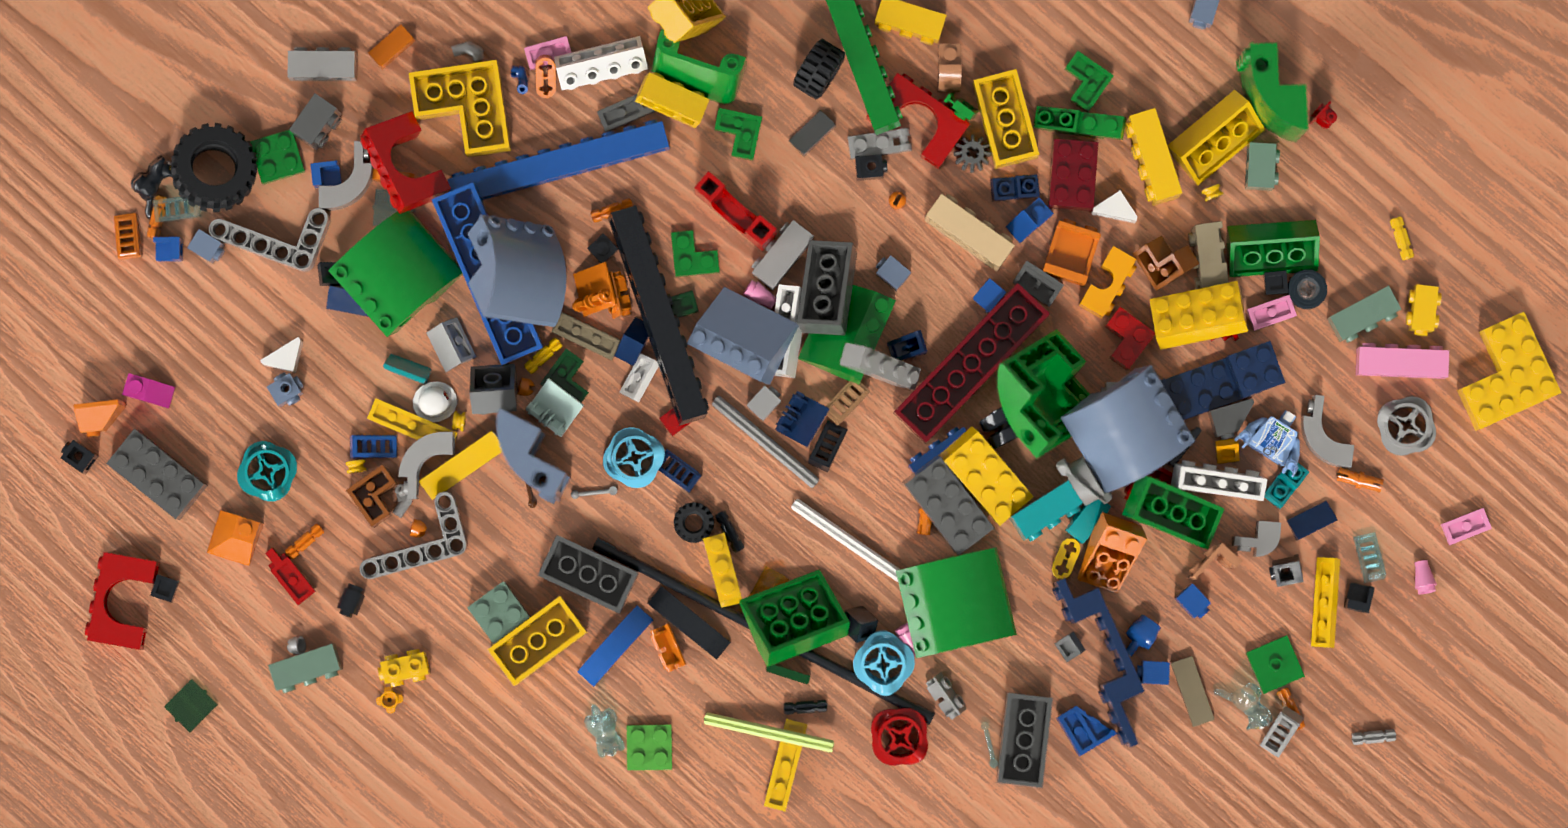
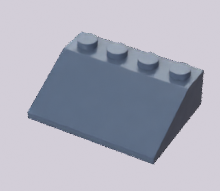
M724 287L696 323L687 344L760 382L770 385L799 326L797 323Z

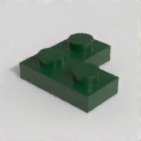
M565 349L540 385L543 386L548 378H550L582 403L589 392L575 383L572 378L584 361L568 349Z

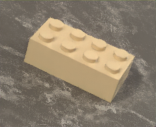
M941 194L927 213L925 222L997 272L1015 246L1012 244L1013 240L1004 233L999 235L993 230L995 227L988 221H979L975 218L976 213L967 207L962 209L957 205L958 201L951 195L947 194L945 197Z

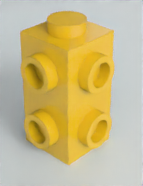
M1416 284L1413 286V290H1409L1408 303H1411V311H1408L1406 314V325H1409L1408 331H1414V335L1428 336V333H1432L1435 328H1438L1439 315H1436L1437 306H1440L1442 294L1438 293L1439 287Z
M420 649L407 651V656L398 658V654L385 656V661L380 662L381 667H378L380 681L384 680L385 684L390 683L391 687L404 685V680L411 678L413 682L426 680V675L431 674L426 652L420 653Z

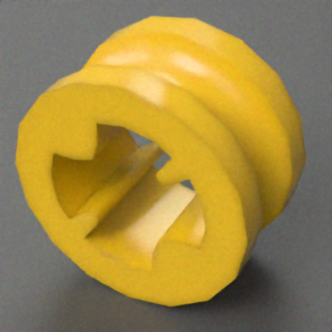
M1220 184L1201 191L1206 196L1205 202L1224 194L1223 191L1219 190Z
M454 411L452 430L460 429V431L464 432L466 412L459 414L458 411Z
M365 460L345 462L346 466L349 467L347 474L367 471V468L364 467Z

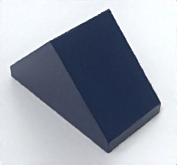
M637 317L633 319L614 355L632 366L636 363L649 340L642 320Z
M921 330L887 342L891 357L900 361L927 353Z

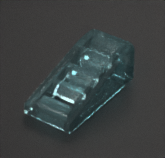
M174 197L153 200L155 222L202 218V210H200L198 205L193 207L194 213H190V206L186 198ZM180 202L184 204L185 214H181ZM170 203H174L175 215H172ZM158 204H165V217H163L162 215V209L161 214L159 215Z
M1376 533L1353 537L1363 582L1368 583L1385 579L1386 571ZM1371 541L1373 543V545L1366 547L1360 546V544L1367 543ZM1373 550L1375 552V554L1363 556L1362 554L1364 552H1369ZM1377 560V563L1365 565L1367 561ZM1379 569L1377 572L1367 573L1369 570Z

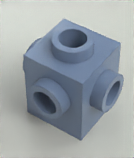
M284 372L274 378L275 382L267 386L279 407L287 403L291 406L300 401L299 396L303 395L301 388L304 386L298 376L294 377L290 373L286 375ZM289 386V391L285 392V388Z

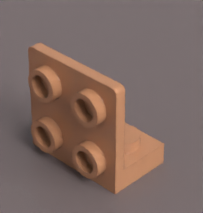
M1223 543L1212 544L1204 552L1206 556L1202 562L1200 560L1196 561L1189 569L1191 574L1188 578L1195 580L1216 556H1218L1217 561L1226 569L1229 567L1231 569L1237 568L1242 560Z

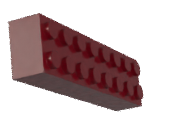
M1017 283L907 397L893 414L926 444L999 368V365L1007 360L1039 327L1050 313Z

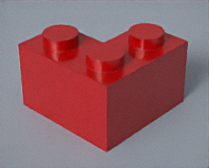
M1119 307L1105 326V328L1122 339L1109 358L1128 371L1154 337L1155 332Z

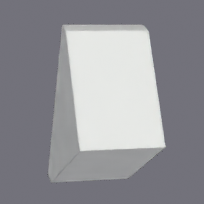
M1121 191L1095 206L1091 213L1092 215L1135 223L1138 217Z
M297 337L260 361L265 366L296 373L303 341Z

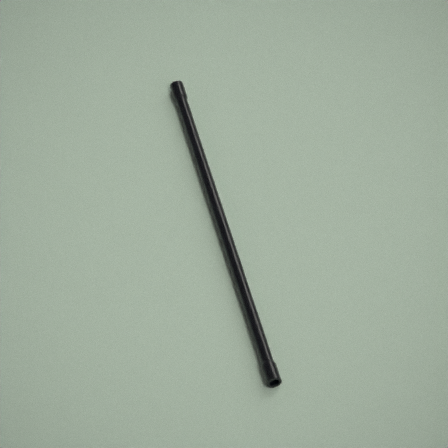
M600 537L595 541L592 549L631 567L749 629L743 613L729 606L721 608L718 600L618 549L615 545ZM813 650L799 655L900 709L911 708L918 711L928 725H930L935 715L931 710L915 704L896 693L883 696L874 692L856 676L854 671Z

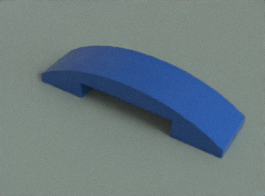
M637 605L577 672L594 687L654 620Z

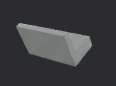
M457 317L442 322L427 332L428 338L445 372H449L456 366L476 358Z

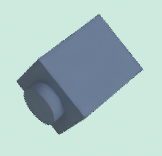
M1195 0L1189 22L1193 23V27L1205 30L1206 27L1210 28L1212 26L1219 0Z
M198 229L187 247L212 264L215 260L219 261L225 251L223 249L224 244Z
M891 255L888 259L883 257L876 266L878 269L876 275L895 291L911 275V272Z

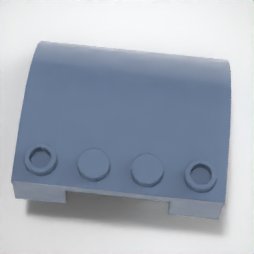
M481 214L478 221L468 232V235L482 266L468 284L482 315L490 318L555 327L561 315L565 299L566 265L563 251L554 229L549 225H539L529 221L522 222L512 218L505 219L494 215L487 216Z
M1151 365L1135 368L1107 391L1090 394L1061 416L1063 423L1105 493L1119 489L1148 475L1195 442Z
M499 409L496 423L497 437L507 463L523 481L539 491L538 496L552 504L555 501L560 502V498L571 478L566 473L535 458L546 435L533 425ZM547 476L546 483L539 485L540 479Z

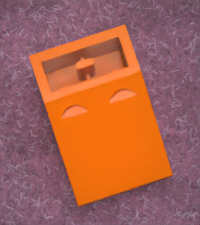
M1102 512L1092 531L1077 579L1118 593L1147 540L1142 525Z

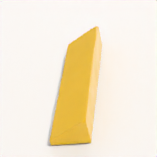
M490 431L419 480V483L430 498L434 500L438 494L447 491L502 453L498 437L494 431Z

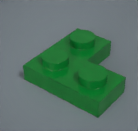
M1079 51L1075 53L1064 69L1082 82L1070 101L1086 112L1091 110L1114 77L1113 74Z
M719 108L714 131L736 135L731 157L750 161L754 160L762 117Z
M693 230L671 232L675 277L720 273L717 250L695 252Z

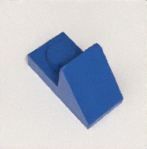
M1038 198L1025 210H1022L1006 226V229L1021 243L1053 216L1054 213Z

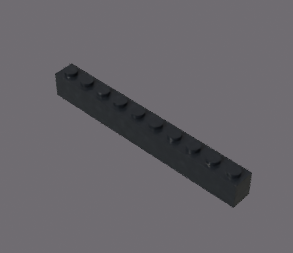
M636 206L611 212L608 221L678 424L681 426L703 419L708 414L709 405L706 398H702L700 379L695 377L693 359L686 352L687 341L685 336L680 334L678 316L673 314L671 308L673 306L670 294H666L664 275L658 271V257L655 252L652 253L650 247L652 244L651 237L648 232H645L643 227V214L641 211L638 212Z

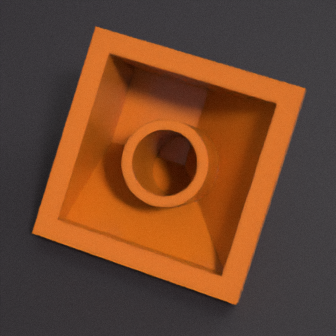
M117 399L73 404L80 433L87 434V437L100 436V432H106L126 408V403Z
M220 510L207 553L250 566L263 523Z

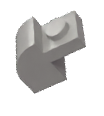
M1256 521L1255 538L1234 536L1232 538V546H1237V551L1251 552V548H1254L1253 557L1267 555L1279 543L1281 523Z

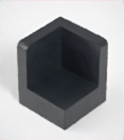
M1350 583L1344 608L1365 614L1369 613L1375 587Z
M864 606L845 610L844 613L850 621L848 636L856 643L866 641L870 635L876 632L878 619Z

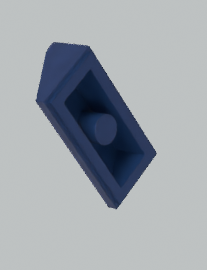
M329 286L326 309L369 317L344 288Z
M1325 501L1287 520V523L1297 541L1336 522L1338 519L1328 502Z

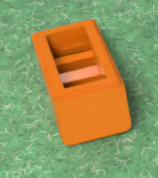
M137 213L114 216L118 259L125 260L142 257ZM132 220V224L120 226L121 221ZM133 229V233L121 234V230ZM133 237L134 241L124 243L122 239ZM134 246V250L124 251L123 247Z

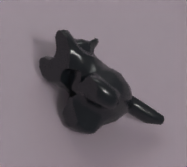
M159 155L150 163L147 172H139L131 180V188L146 201L145 214L147 219L151 217L154 197L157 194L160 183L163 179L171 177V162L165 161L166 159L162 155Z

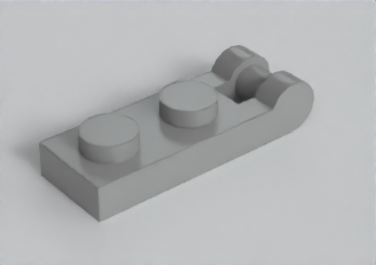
M909 128L886 131L878 135L871 133L849 136L850 159H855V156L889 155L912 151V145L908 140V136H910ZM893 138H899L900 145L894 146Z

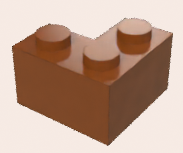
M1162 236L1132 253L1156 291L1200 264L1188 245L1172 253Z
M382 464L346 491L370 526L375 528L392 516L380 496L398 485L387 467Z

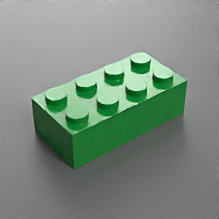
M1144 476L1135 481L1122 515L1208 550L1225 508L1152 477Z

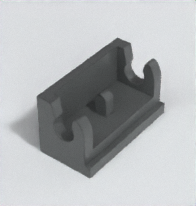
M1028 261L1025 262L1012 282L1014 285L1019 283L1031 296L1048 307L1051 306L1064 284Z

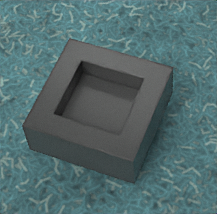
M1071 632L1055 643V646L1066 662L1085 651V648L1074 632Z

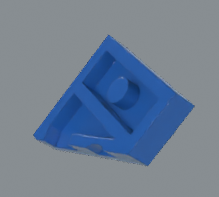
M1077 706L1056 717L1078 756H1082L1116 735L1114 730L1107 728L1099 720L1089 716Z

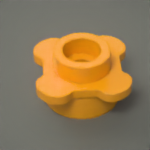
M386 687L381 697L376 699V703L386 708L387 713H394L395 707L403 702V696L396 694L392 687Z

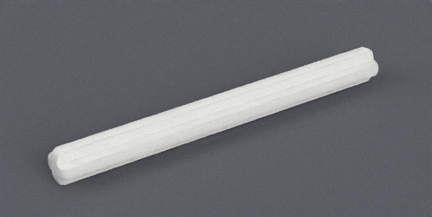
M795 500L791 506L792 510L898 582L896 571L901 569L801 500Z

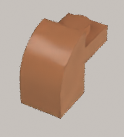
M939 44L938 92H960L962 73L961 44Z

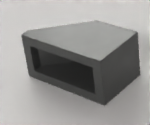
M1253 398L1208 412L1215 438L1221 436L1222 440L1235 437L1234 432L1240 430L1254 404Z

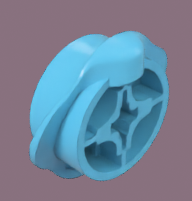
M634 427L624 428L613 436L609 447L606 449L603 455V468L610 477L619 480L626 486L642 488L654 480L657 471L663 464L665 449L658 439L646 434L642 430ZM632 439L644 442L650 450L638 451ZM626 442L627 452L625 456L616 459V452L619 446ZM632 451L634 454H644V456L636 459V464L633 461L623 462V460L631 456ZM651 456V464L647 471L642 474L641 462L643 459ZM629 464L635 473V477L624 474L618 466Z
M879 630L870 635L863 646L856 652L853 660L856 676L874 692L883 696H889L899 690L904 681L912 674L915 666V657L911 648L896 635L886 630ZM879 647V656L871 658V661H866L867 654L874 648ZM887 647L895 650L900 658L891 656L887 652ZM882 655H883V658L885 659V662L888 663V664H887V667H886V670H885V667H883V664L880 663V662H881V659H882ZM897 665H902L901 671L895 677L889 679V670L897 667ZM868 668L879 671L881 678L874 676Z

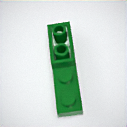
M1037 106L1033 128L1089 138L1123 140L1126 117Z

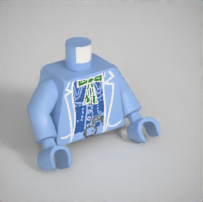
M1287 410L1283 412L1279 420L1270 416L1269 418L1261 417L1249 423L1234 439L1235 441L1238 439L1244 441L1242 448L1249 446L1280 467L1284 466L1282 473L1289 469L1292 471L1291 477H1294L1298 470L1300 440L1297 437L1298 432L1290 428L1296 416Z

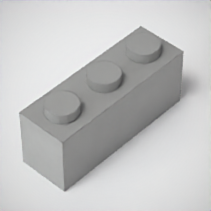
M295 47L294 51H288V78L290 81H357V54L348 47H340L338 51H329L327 47H317L316 51H307L305 47Z
M794 220L790 224L788 222L784 224L779 231L781 234L777 241L772 240L765 249L768 253L763 259L759 257L752 265L754 269L752 275L773 291L807 249L809 240H814V236Z

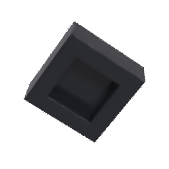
M604 233L587 248L600 263L607 262L619 251Z
M320 262L317 265L320 286H341L328 271L336 262Z
M1286 271L1263 273L1265 295L1288 293Z
M157 574L150 596L173 603L180 581Z

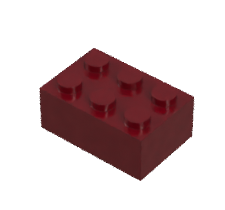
M1066 139L1053 140L1048 208L1092 212L1094 209L1099 142Z

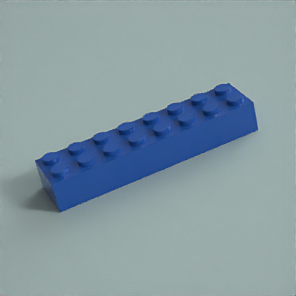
M475 182L431 199L501 365L543 348L544 346L535 324L484 317L468 284L482 266L468 232L478 221L481 214L488 216Z

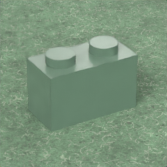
M1250 142L1247 145L1245 189L1272 191L1274 185H1278L1279 172H1275V164L1279 163L1280 150H1276V144Z

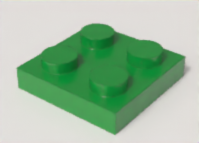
M290 130L250 141L253 146L252 150L256 153V165L262 185L305 173L295 135Z

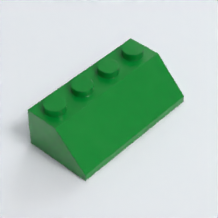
M1316 220L1227 226L1229 277L1263 275L1266 272L1286 271L1287 273H1297L1302 270L1318 271L1320 234Z

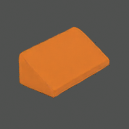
M400 24L370 50L368 54L383 70L411 46L415 39Z

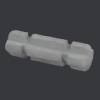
M1388 729L1384 732L1383 730L1364 732V734L1358 732L1352 733L1351 739L1353 745H1361L1364 742L1365 744L1381 743L1384 740L1391 742L1396 740V732L1394 729Z

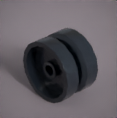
M1002 407L979 421L983 432L998 429V432L988 438V442L993 449L1018 438L1010 426Z

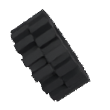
M696 502L687 503L676 512L674 528L681 539L690 543H699L703 541V538L710 536L714 528V518L711 511L703 504ZM691 514H697L702 518L703 524L698 531H690L685 526V520Z

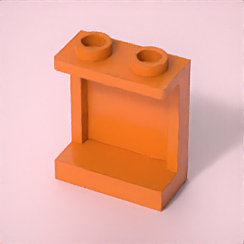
M1069 219L1058 221L1042 271L1051 277L1084 287L1101 234L1097 233L1098 229L1087 225L1084 228L1076 226V222Z

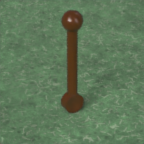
M526 483L529 496L528 505L530 508H535L537 502L533 498L531 486Z

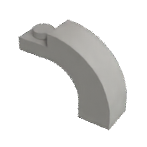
M354 141V169L351 176L339 185L319 186V208L325 211H333L349 207L357 202L368 190L372 182L374 168L371 163H366V160H369V153L362 147L361 141Z
M1314 395L1312 400L1309 399L1307 413H1310V416L1301 417V431L1307 447L1318 459L1329 465L1351 468L1354 445L1335 442L1325 434L1322 427L1325 396Z
M437 432L426 435L417 440L407 450L399 468V477H408V481H404V495H407V499H419V473L426 460L435 455H455V432Z

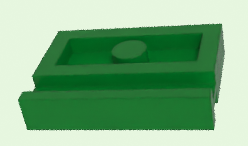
M956 93L948 94L944 102L954 104L952 106L955 109L954 114L964 121L966 118L971 120L979 112L978 109L963 98L957 99L954 97Z

